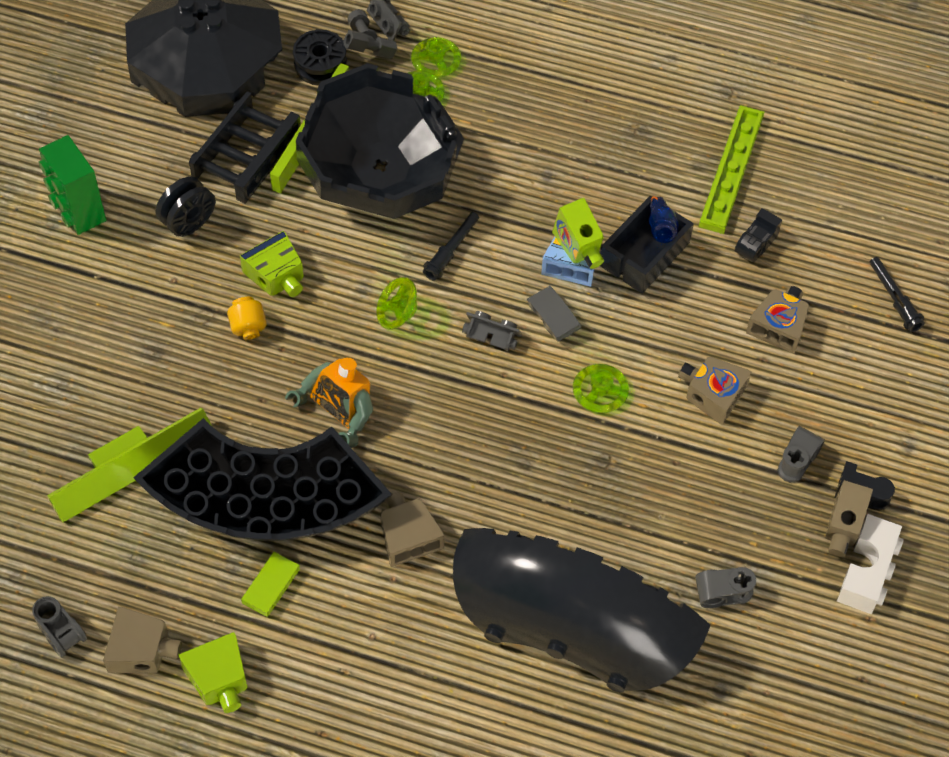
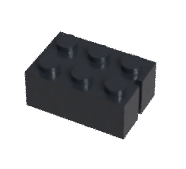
M651 196L601 246L600 251L604 259L600 267L617 278L623 275V282L641 294L690 243L694 223L655 198L651 202Z

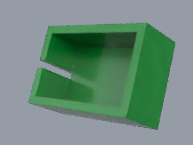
M66 135L39 148L42 160L38 161L46 176L43 178L44 183L51 193L48 195V198L55 210L58 208L61 210L62 213L60 214L65 225L68 228L72 226L77 235H80L106 222L95 172L70 136Z

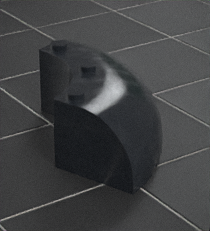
M203 418L133 477L153 498L189 522L213 532L258 541L300 539L335 530L373 511L392 496L390 491L332 426L317 437L298 444V446L284 449L259 448L235 442L221 434Z
M491 528L464 529L457 544L453 560V582L456 596L465 615L484 633V637L493 643H515L546 651L547 654L556 659H566L582 667L607 683L606 685L609 689L623 693L624 691L652 689L671 680L693 660L705 641L711 626L705 619L685 603L678 606L668 599L669 592L665 589L643 584V576L623 566L618 571L601 563L603 557L578 547L575 552L558 547L559 541L536 535L534 540L520 535L518 531L510 530L508 535L496 534V531Z

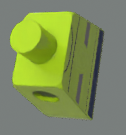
M284 231L240 255L242 272L270 296H275L283 290L290 297H295L302 292L303 286L299 281L304 277L303 265Z

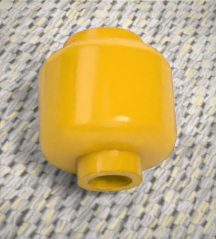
M246 296L234 300L232 306L227 311L232 333L236 336H243L244 340H252L259 337V332L264 330L267 325L263 305L261 302L254 300L253 297Z

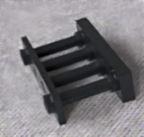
M247 91L241 99L234 103L230 113L199 151L192 154L189 160L191 177L198 179L206 171L234 184L236 200L246 204L272 171L301 126L300 115L290 112L285 120L275 119L254 109L252 95ZM248 117L276 131L271 137L264 138L241 127V125ZM235 135L262 149L257 155L250 156L226 143ZM218 153H221L248 167L243 173L236 174L212 163Z

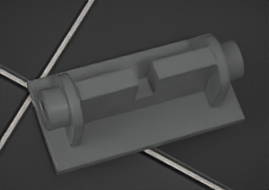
M390 0L370 1L367 12L389 40L394 41L397 35L406 36L410 32V25L401 15H397L398 11L391 4Z
M476 311L475 314L466 313L471 321L470 323L465 322L462 333L466 334L467 338L485 343L488 334H492L490 345L506 351L516 349L518 340L514 338L515 336L522 337L521 331L517 329V324L503 319L501 323L491 320L492 316L481 311Z

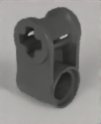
M798 426L784 450L783 459L779 463L777 470L780 478L789 483L799 481L811 462L816 459L825 439Z
M746 567L706 570L695 576L700 605L703 608H717L724 605L747 603L751 600L756 585L754 572Z
M42 597L34 603L32 613L37 626L61 658L65 656V651L76 643L87 640V636L74 618L69 616L54 597ZM46 612H55V615L49 619L42 618Z

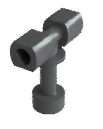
M360 9L352 11L348 16V23L352 30H348L344 38L345 48L358 52H364L365 49L373 50L375 56L393 59L397 51L396 42L377 37L374 30L368 29L370 21L365 11Z

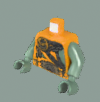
M347 357L338 359L333 363L326 362L314 368L301 382L302 387L289 391L285 399H292L296 395L298 400L293 408L307 402V393L310 392V397L349 429L348 432H340L338 434L345 441L347 440V444L351 448H354L359 441L357 432L362 431L372 414L373 406L370 399L369 380L356 370V361Z

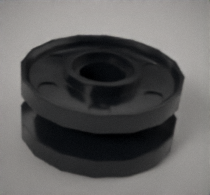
M321 29L308 31L301 35L293 47L294 68L297 75L303 81L312 85H319L320 82L331 78L341 63L347 65V51L344 46V40L334 32Z
M188 176L179 179L161 195L155 210L156 217L174 235L187 236L201 228L210 218L216 204L215 195L204 187L196 177Z

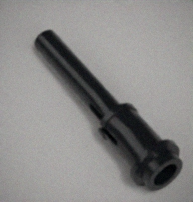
M471 212L445 246L439 247L433 258L425 262L423 274L428 279L435 281L443 276V270L451 259L454 258L453 252L479 220L477 213Z
M879 257L872 258L869 263L894 300L893 307L903 319L904 328L909 329L910 332L918 331L925 324L923 314L918 313L910 298L902 294ZM896 295L899 296V298H900V300L902 301V303L904 304L905 308H904L903 305L900 303V301L898 300V298H897Z

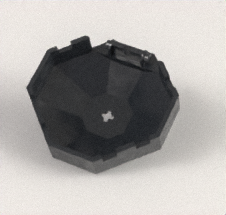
M152 0L125 23L127 64L131 83L138 87L143 85L148 88L150 95L165 105L168 102L177 108V112L184 117L227 114L232 110L234 103L241 99L247 91L253 97L265 87L263 67L269 62L274 61L282 51L278 10L262 0ZM203 12V20H198L196 17L198 13Z
M367 63L320 82L314 103H311L305 117L303 130L297 136L296 153L297 161L322 200L396 219L443 199L464 137L437 97L431 94L422 96L413 93L414 78L411 74L396 70L389 74L378 71L377 65ZM376 163L387 164L385 171L375 170Z

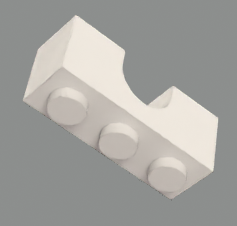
M867 514L853 552L866 556L871 561L872 566L860 567L852 563L850 564L837 602L872 614L876 604L882 606L888 590L883 587L885 579L890 581L896 565L891 562L893 554L898 556L904 541L903 538L899 537L902 526Z

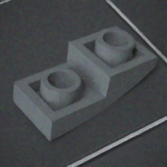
M551 286L527 298L529 307L540 317L545 329L557 342L581 329V325L574 314Z

